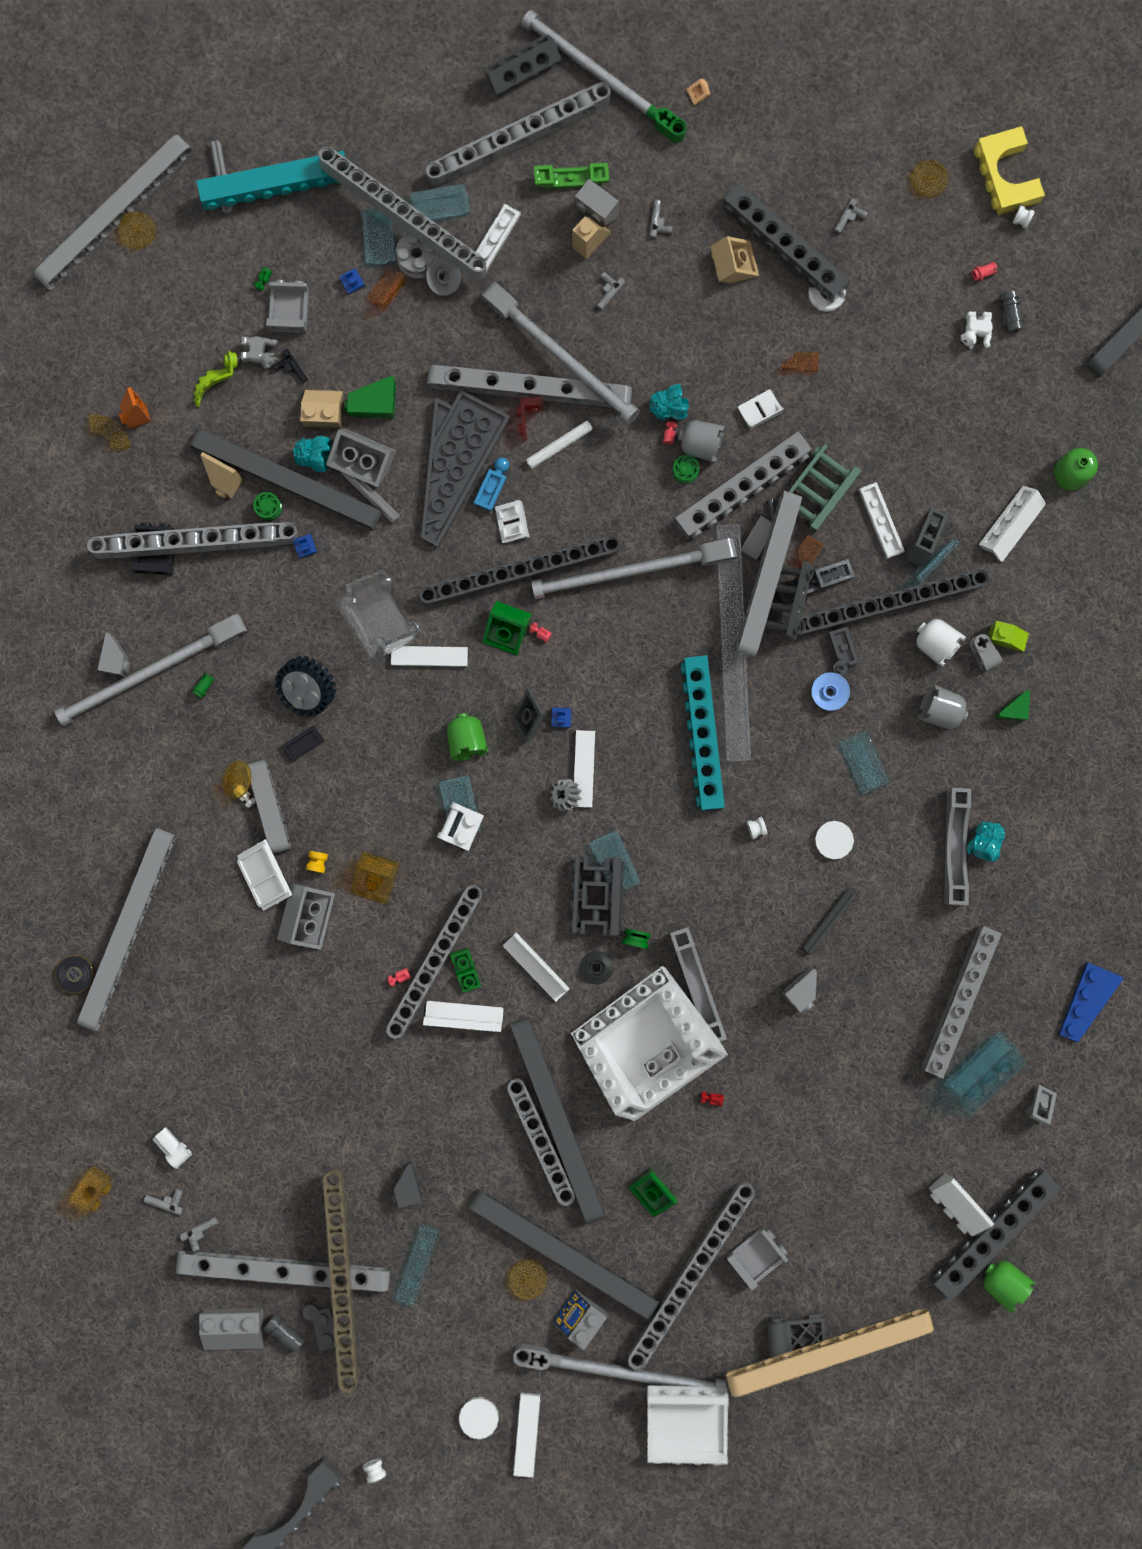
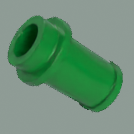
M204 673L196 687L193 686L194 690L192 693L200 698L206 696V691L215 679Z

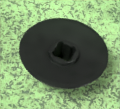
M592 951L582 958L580 973L588 983L602 984L611 977L613 964L607 954L600 951ZM600 964L601 971L593 972L592 965Z

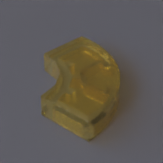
M89 414L91 434L105 437L109 441L112 450L131 448L126 432L117 422L103 415Z

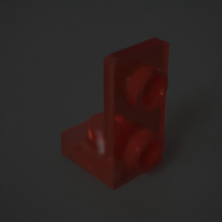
M543 397L520 399V405H517V415L522 418V424H518L519 435H523L524 441L527 440L525 411L538 413L540 410H543Z

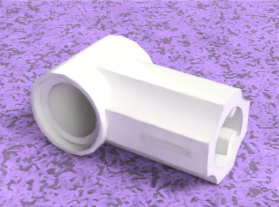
M167 1127L152 1139L166 1154L165 1158L169 1164L176 1169L192 1155V1152L185 1148L186 1145L179 1142Z

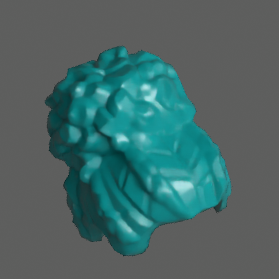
M680 383L652 395L649 410L656 418L664 420L672 417L679 421L687 418L689 401L686 398H682Z
M316 436L313 439L303 438L297 441L292 451L295 463L303 467H312L314 471H327L329 466L326 463L332 449L331 440L325 436Z
M981 822L977 825L975 837L967 845V853L970 855L972 852L974 856L983 860L997 861L1000 856L1002 842L1005 839V829L998 823Z

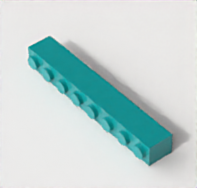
M344 151L338 152L345 157ZM319 156L196 180L204 210H215L225 205L234 206L240 202L249 203L259 198L269 199L279 194L288 195L298 190L307 191L313 187L322 188L333 183L341 184L320 168Z

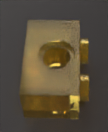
M95 1166L89 1168L67 1203L85 1215L92 1211L96 1212L102 1203L99 1200L103 1194L106 1196L113 1185L110 1183L113 1178ZM89 1187L95 1189V1196L90 1195Z

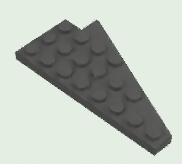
M460 390L452 406L438 398L435 399L421 539L439 548L511 418L510 415L463 390Z

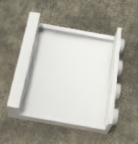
M648 1386V1462L655 1464H728V1387Z

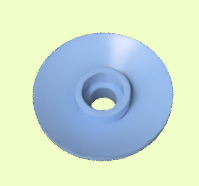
M832 672L824 673L814 681L811 694L814 702L820 708L833 711L840 709L846 704L850 696V688L848 682L841 675ZM827 689H831L833 691L832 696L827 695Z

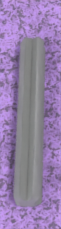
M212 141L210 147L216 176L225 175L226 170L221 144L219 141ZM221 206L224 213H231L233 211L232 206Z
M341 472L389 521L394 523L398 520L400 515L366 482Z

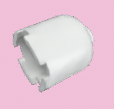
M934 619L927 624L922 623L918 628L917 632L919 635L916 643L923 653L939 666L944 667L945 663L943 661L945 659L950 660L961 646L959 641H964L966 636L943 620Z

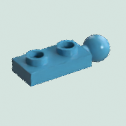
M503 457L495 461V471L488 470L474 501V505L492 512L507 479L502 473L509 469V462Z

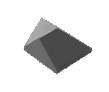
M531 689L526 690L512 716L525 743H529L546 718Z

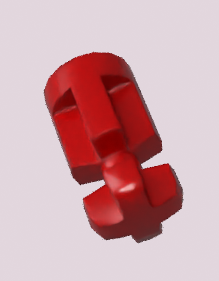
M703 1091L700 1096V1102L705 1104L707 1100L710 1105L722 1107L724 1095L711 1093L710 1096H707V1092Z

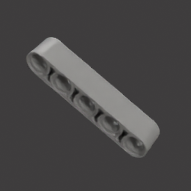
M263 759L247 764V771L267 843L272 853L275 854L291 849L290 842L288 843L289 837L286 826L283 824L284 819L281 808L277 805L279 801L275 787H272L274 783L270 769H267L269 765L267 760Z

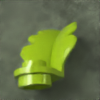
M227 351L226 355H223L225 369L209 370L206 372V376L199 378L200 383L195 385L196 390L193 393L195 395L196 407H200L204 393L211 386L232 377L233 368H237L236 353Z

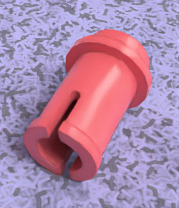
M994 262L982 267L976 266L972 270V277L975 281H982L983 278L996 274L997 269H993L997 268Z

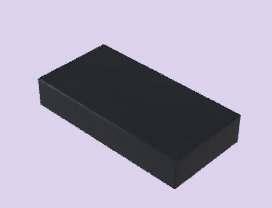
M313 725L282 745V748L291 762H294L325 741Z

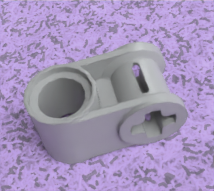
M981 634L970 640L969 647L983 672H987L1002 663V658L989 636ZM982 641L983 644L979 647L977 643Z

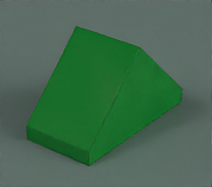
M1026 690L995 715L996 719L1028 720L1030 691Z

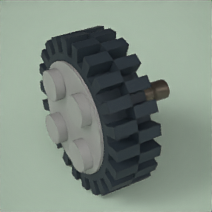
M297 656L290 659L277 672L278 675L275 677V681H277L275 688H279L276 693L277 695H283L280 698L281 702L286 700L288 702L285 705L287 708L292 706V712L295 713L299 710V715L303 716L306 713V717H310L312 714L313 716L321 714L332 703L336 693L334 688L336 686L335 681L330 682L334 678L333 675L327 676L326 674L329 669L327 667L324 670L321 669L323 663L319 662L316 665V659L312 658L309 661L308 656L303 658Z

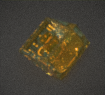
M362 852L355 866L351 893L387 905L397 876L399 863Z

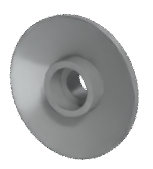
M438 257L428 265L426 281L434 293L447 296L458 289L461 282V272L443 257ZM440 273L443 275L442 280L439 279Z

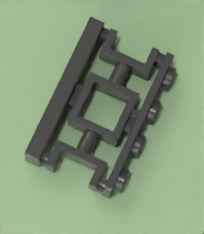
M575 856V860L572 862V871L575 872V877L571 882L574 899H571L570 908L573 910V918H570L572 934H587V924L604 925L603 935L621 936L625 858L607 857L606 867L589 866L590 857ZM613 863L611 890L610 882H601V871H612ZM582 868L583 870L594 871L593 882L583 881L582 886ZM589 886H605V906L588 905ZM582 901V909H592V921L581 920L580 928ZM610 906L611 929L610 921H599L600 909L610 910Z

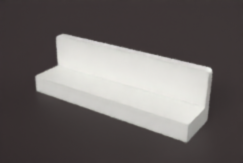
M1022 486L979 543V546L983 550L992 552L998 561L1003 562L1046 505L1039 491Z
M517 932L503 945L555 1002L570 989Z
M427 1001L423 1025L501 1032L504 1009L502 1007Z

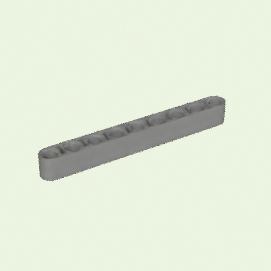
M784 490L780 495L737 641L736 652L755 657L758 652L802 496Z
M470 885L463 892L387 1025L386 1031L390 1038L397 1039L407 1030L482 898V890L478 886ZM475 888L478 890L479 895L476 899L472 900L469 898L468 892L470 889ZM462 905H466L469 908V913L466 916L459 914V908ZM452 922H456L459 925L457 933H452L449 930V925ZM442 939H447L450 943L447 950L440 948L439 943ZM432 956H437L440 959V964L437 967H433L430 964ZM422 973L429 974L430 982L428 984L421 982L420 976ZM413 990L420 992L421 997L418 1001L411 998ZM403 1007H408L411 1011L408 1018L403 1017L401 1014ZM393 1024H398L401 1027L400 1034L392 1033L391 1027Z

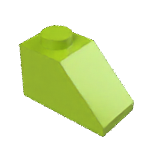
M995 621L991 624L988 636L994 645L1024 652L1029 633L1015 625Z

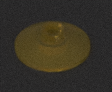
M243 761L231 763L223 776L224 792L233 799L242 797L247 792L251 783L250 767Z

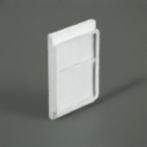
M266 840L237 855V863L257 905L263 911L292 896Z

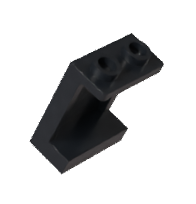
M142 522L140 525H134L137 533L174 530L169 524L152 526L151 523ZM175 539L171 541V545H175ZM136 542L135 548L139 547L140 542ZM174 554L134 557L130 570L140 574L172 575Z

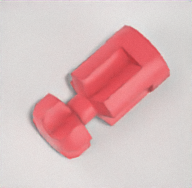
M668 421L666 423L668 429L664 433L663 443L673 445L676 433L673 429L677 427V423Z
M534 622L530 626L529 632L533 633L535 631L537 633L536 637L547 643L552 633L543 627L537 628L538 624Z
M405 968L397 972L394 978L391 975L388 976V982L393 987L396 981L402 983L412 977L409 970Z

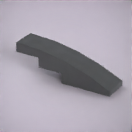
M847 559L814 570L813 578L809 582L807 595L854 578L855 575L849 560ZM799 577L779 585L797 587ZM776 592L780 604H785L795 599V594Z

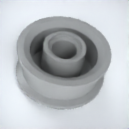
M410 233L403 236L396 247L397 263L400 270L412 278L426 277L428 265L432 260L438 258L436 252ZM416 253L421 254L420 257H413V255Z

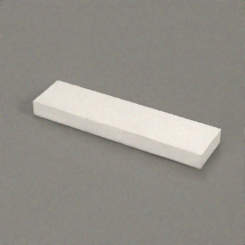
M506 204L500 210L476 250V253L486 260V272L521 215L519 211Z
M877 482L860 488L858 491L886 559L904 553V548Z
M392 646L391 665L468 667V647Z
M576 730L574 782L579 784L577 789L582 790L579 794L582 799L577 801L579 805L577 807L592 808L595 731Z
M521 1393L514 1476L533 1477L540 1394Z

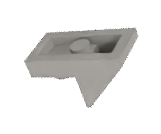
M1038 1085L1035 1089L1033 1102L1025 1112L1030 1118L1049 1126L1057 1093Z

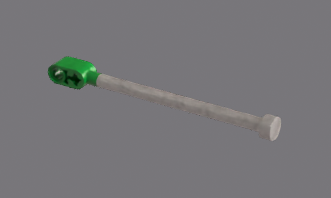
M529 10L521 22V26L528 32L533 30L541 37L546 34L550 35L554 39L557 49L654 120L655 128L672 142L680 143L685 139L687 126L681 118L667 108L657 109L542 23L539 20L540 16L533 10ZM679 129V130H681L682 132H681V133H675L674 130Z

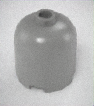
M699 420L690 421L686 425L685 430H680L678 440L682 441V451L689 456L716 463L717 457L715 456L720 451L724 435L721 432H723L725 426Z
M931 685V692L926 691L922 699L920 709L923 711L922 715H918L919 720L945 729H954L961 722H965L968 711H966L967 705L964 698L938 685Z

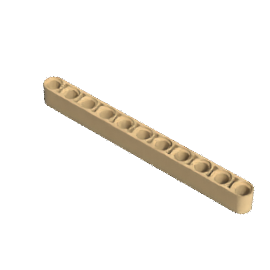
M928 1309L915 1310L733 1370L726 1374L730 1393L733 1397L742 1396L929 1334L934 1331Z

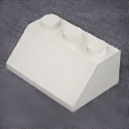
M944 1173L928 1188L932 1192L930 1197L937 1204L940 1202L945 1207L943 1211L950 1219L954 1217L959 1222L956 1226L964 1234L968 1232L971 1236H974L994 1225L991 1219L956 1180L947 1173Z

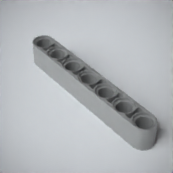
M513 1078L508 1084V1093L558 1202L564 1206L570 1205L574 1201L575 1193L525 1082L520 1078ZM514 1082L522 1085L520 1092H514L511 1089V1085ZM527 1100L530 1103V1108L522 1110L519 1103ZM535 1118L538 1121V1126L531 1128L528 1126L527 1121ZM543 1136L547 1142L545 1145L539 1146L535 1141L536 1138ZM548 1154L553 1155L555 1161L551 1164H547L544 1161V1157ZM556 1172L563 1175V1179L559 1182L552 1179V1175ZM565 1190L571 1193V1197L567 1200L562 1199L560 1196L561 1192Z

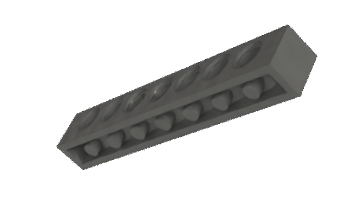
M738 183L723 200L724 211L730 216L733 215L742 227L748 228L754 238L760 239L765 243L766 248L771 252L774 251L784 264L790 265L796 275L806 279L807 284L811 288H816L825 300L833 303L848 288L850 282L848 277L744 186ZM745 206L747 209L741 210L739 207ZM759 218L761 221L755 222L753 219ZM773 230L775 233L768 234L767 231ZM786 242L789 244V246L785 247L782 246L780 243ZM800 254L803 258L798 259L794 255ZM813 266L817 270L811 271L808 267ZM822 279H829L830 283H824Z
M1041 1169L1032 1171L1028 1176L1029 1180L1024 1185L1020 1184L1014 1190L1015 1194L1011 1198H1006L1001 1203V1208L988 1216L994 1225L974 1235L969 1241L965 1240L960 1245V1250L956 1255H950L946 1260L947 1264L942 1269L938 1268L934 1271L931 1282L950 1301L981 1272L1061 1189L1045 1171ZM1038 1186V1194L1032 1196V1188ZM1024 1200L1025 1207L1019 1210L1018 1203ZM1011 1214V1221L1004 1223L1005 1216ZM997 1228V1236L991 1237V1230ZM979 1243H984L982 1251L976 1250ZM965 1257L971 1258V1261L968 1265H963V1259ZM957 1271L956 1278L949 1279L950 1272Z

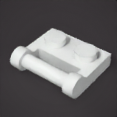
M452 802L450 813L442 831L438 833L437 837L469 851L484 815ZM458 811L464 814L452 838L448 834Z

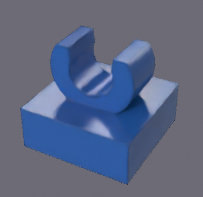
M356 268L339 277L349 295L365 287Z
M311 534L299 537L293 541L299 558L317 553Z
M552 707L551 727L570 728L571 708Z

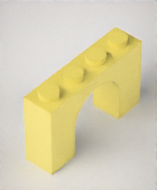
M1022 126L979 138L974 148L975 156L979 158L981 163L980 172L986 178V190L992 196V208L996 209L997 215L1017 210L1021 205L1027 207L1038 204L1045 196L1039 178L1020 184H1012L1002 179L997 170V161L999 159L1023 152L1028 143Z

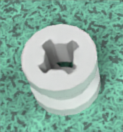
M1021 205L1012 223L1021 224L1026 229L1035 211H1028Z
M762 817L757 818L756 821H747V827L752 839H756L759 835H768Z
M381 1458L371 1460L362 1466L364 1472L367 1473L366 1479L368 1483L376 1482L386 1476L385 1470L381 1467Z

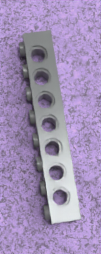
M799 431L677 516L674 521L687 540L691 537L693 539L697 538L703 533L702 529L713 527L718 522L717 519L722 515L724 518L733 512L732 508L737 505L739 507L744 505L748 501L749 496L752 494L756 496L761 493L766 484H774L779 479L778 476L783 472L786 475L795 468L793 465L798 462L800 464L805 462L810 457L811 447ZM792 452L794 458H787L785 453ZM770 463H777L779 468L772 469ZM761 473L764 479L757 480L754 475ZM746 484L749 490L742 491L739 485ZM731 495L734 500L727 502L724 496ZM714 505L718 508V511L712 513L708 507ZM700 516L703 522L697 524L693 521V517Z
M978 926L921 1066L922 1070L944 1078L1002 933L985 926Z

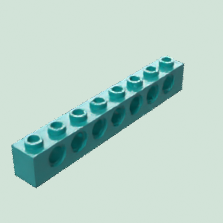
M707 655L684 658V663H680L681 674H685L686 682H683V692L687 693L688 701H685V710L690 714V720H687L688 731L692 732L689 746L690 750H694L691 764L692 769H696V777H693L694 788H698L699 793L698 796H695L696 806L700 807V811L724 809L725 804ZM694 672L698 673L701 677L697 682L693 681L690 677ZM693 692H701L703 699L695 700L692 696ZM702 710L705 713V718L697 719L695 711ZM697 730H706L707 737L699 738ZM707 748L709 756L701 757L699 749ZM702 767H709L711 775L708 777L702 775ZM704 786H711L714 790L713 795H706L703 791Z

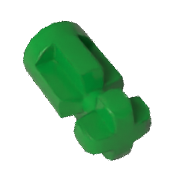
M262 267L257 277L259 282L254 283L255 288L263 291L265 289L263 283H268L273 272L266 267Z

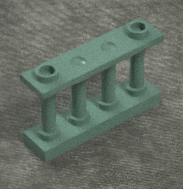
M824 444L822 448L817 447L812 454L814 459L789 490L790 493H794L798 489L820 505L822 511L819 515L816 513L812 514L801 505L798 511L799 514L809 520L808 523L811 526L808 530L814 534L862 471L857 466L852 471L850 469L847 470L824 453L828 447L827 444ZM819 459L843 476L842 479L845 481L841 486L834 484L813 468ZM807 474L832 491L833 496L830 500L827 498L826 500L801 483Z

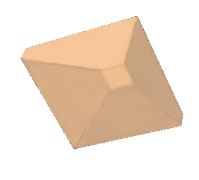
M702 78L686 89L694 106L710 95L708 84Z

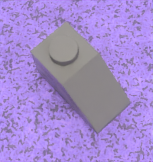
M106 633L98 671L125 677V673H128L130 669L129 658L116 638Z

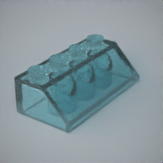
M999 1031L989 1039L988 1043L977 1050L970 1060L962 1064L961 1068L954 1075L950 1076L943 1086L962 1108L972 1116L1027 1062L1016 1045Z

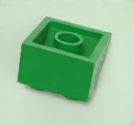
M496 601L489 614L482 643L518 655L532 614Z

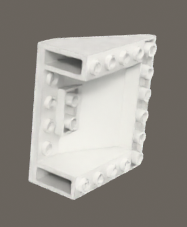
M663 966L571 1033L615 1115L633 1121L639 1119L728 1055L709 1025Z

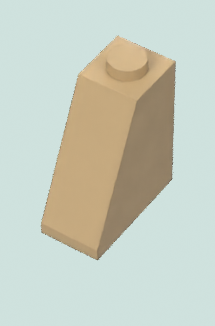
M585 216L572 230V248L587 259L609 236L611 231L603 224H598L592 218Z

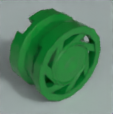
M689 455L678 457L674 462L672 472L675 480L681 484H690L695 481L699 473L698 461Z
M263 492L254 500V510L263 520L273 521L280 516L282 504L273 493Z
M625 928L624 933L626 935L622 939L623 944L648 949L649 944L647 942L651 934ZM632 933H636V934L643 935V937L636 936V935H631V934H632Z

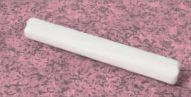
M585 421L527 458L528 466L530 468L536 467L592 431L591 424Z

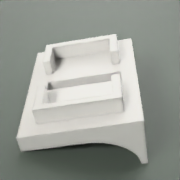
M771 389L737 407L750 430L783 413L784 410L776 400ZM758 402L766 417L763 418L755 403Z
M517 500L495 507L503 544L530 538L522 501ZM520 519L518 522L504 525V522Z

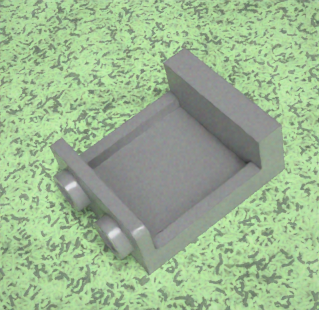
M275 280L274 282H269L271 290L269 318L266 320L269 332L307 333L309 299L307 284L302 281L288 283L283 280Z
M762 1226L726 1255L727 1260L751 1290H754L758 1286L757 1283L783 1261L785 1263L788 1261L785 1256L788 1254L782 1244L777 1246L773 1241L776 1238L769 1228L765 1230Z

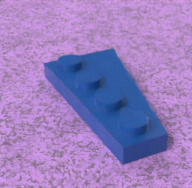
M1086 963L1058 1034L1079 1042L1124 977Z

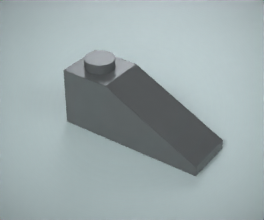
M933 508L930 509L907 560L923 568L925 567L934 552L948 515Z

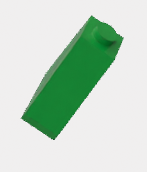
M389 376L348 393V400L344 401V409L349 417L394 418L396 392L394 376Z

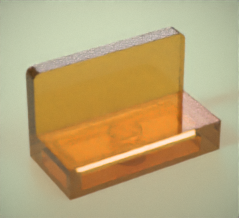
M387 269L368 294L367 299L385 311L406 283L405 275L400 271L396 274L392 270Z

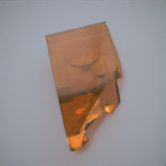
M796 351L789 361L782 364V370L818 372L819 352L798 353Z
M809 535L806 536L798 550L801 567L803 561H807L812 565L824 545Z

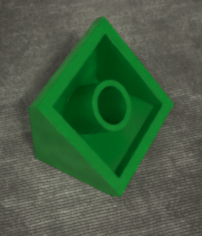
M651 1168L628 1187L653 1218L678 1202L676 1196Z

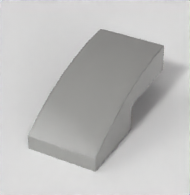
M760 516L740 551L757 560L766 545L772 522Z

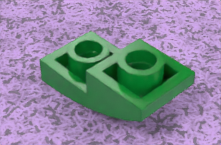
M469 948L450 953L463 993L481 987Z

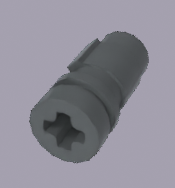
M1013 290L1000 294L1001 308L1004 309V314H1002L1004 326H1007L1008 333L1022 330L1023 325L1019 309L1018 291Z
M275 1313L265 1324L263 1330L267 1334L271 1333L270 1336L272 1338L275 1337L283 1346L295 1353L304 1340L292 1328L288 1327L283 1319L280 1320L281 1317Z

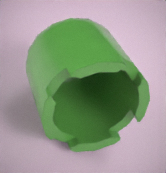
M1074 448L1070 450L1054 466L1053 473L1055 474L1057 484L1069 491L1085 487L1097 473L1098 460L1089 449Z
M467 713L456 715V718L447 726L451 759L454 758V761L470 760L471 755L478 754V757L486 755L488 747L481 721L474 716H468Z
M1002 1260L996 1264L990 1263L984 1270L986 1273L983 1281L984 1288L1009 1313L1016 1310L1014 1306L1018 1302L1023 1304L1033 1291L1030 1286H1034L1035 1282L1008 1261Z

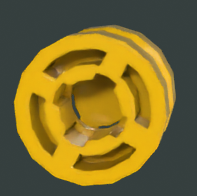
M309 850L308 857L310 859L306 864V870L325 873L326 867L324 863L328 858V854Z

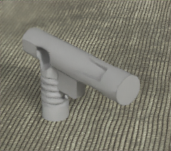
M850 199L834 228V232L840 234L847 220L853 222L857 215L864 220L866 219L868 212L860 210L855 206L857 204L856 199Z
M654 200L649 238H656L659 232L672 234L673 226H664V218H659L660 200Z
M605 272L601 275L600 278L607 284L603 288L606 294L596 305L600 310L607 305L624 285L625 280L620 277L615 281Z
M176 1189L173 1198L165 1196L163 1201L146 1195L144 1203L181 1216L183 1208L179 1207L178 1203L183 1190ZM174 1205L175 1210L170 1209V1206Z
M216 1216L180 1234L182 1241L189 1240L193 1253L200 1251L197 1241L204 1238L203 1231L219 1224Z

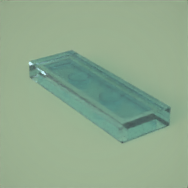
M956 538L953 539L913 580V583L916 586L920 585L960 542Z

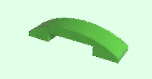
M591 163L589 167L553 168L552 165L534 166L535 186L553 189L583 187L588 179L597 185L609 183L608 163Z

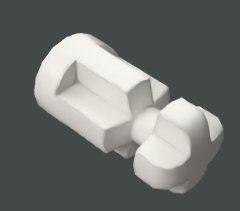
M243 785L234 791L241 801L245 800L247 802L245 804L246 807L249 808L255 804V798H249L251 794Z

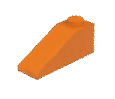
M131 387L127 388L120 403L121 413H119L122 424L133 428L151 422L146 404Z

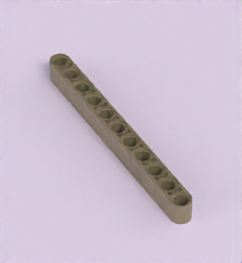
M331 1169L324 1176L323 1186L338 1386L342 1392L350 1393L356 1388L359 1376L344 1177L339 1169ZM329 1175H336L338 1177V1183H331L329 1181ZM333 1194L337 1195L340 1202L337 1204L332 1203L330 1196ZM332 1215L340 1216L341 1223H334ZM340 1235L343 1242L340 1244L335 1243L333 1236ZM341 1255L344 1258V1263L338 1264L335 1261V1256ZM339 1275L343 1276L346 1279V1283H338L336 1277ZM338 1296L346 1297L347 1303H339ZM339 1317H347L349 1323L342 1324L339 1321ZM341 1337H348L350 1344H343ZM349 1357L352 1363L346 1365L343 1363L342 1358ZM344 1378H351L353 1380V1384H345Z

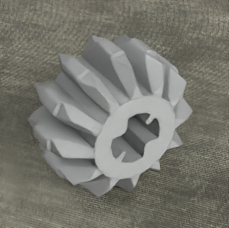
M560 779L558 784H552L554 790L549 791L552 794L549 800L554 802L553 807L565 812L572 811L574 807L579 806L577 801L582 799L579 796L582 790L577 789L579 784L571 779Z

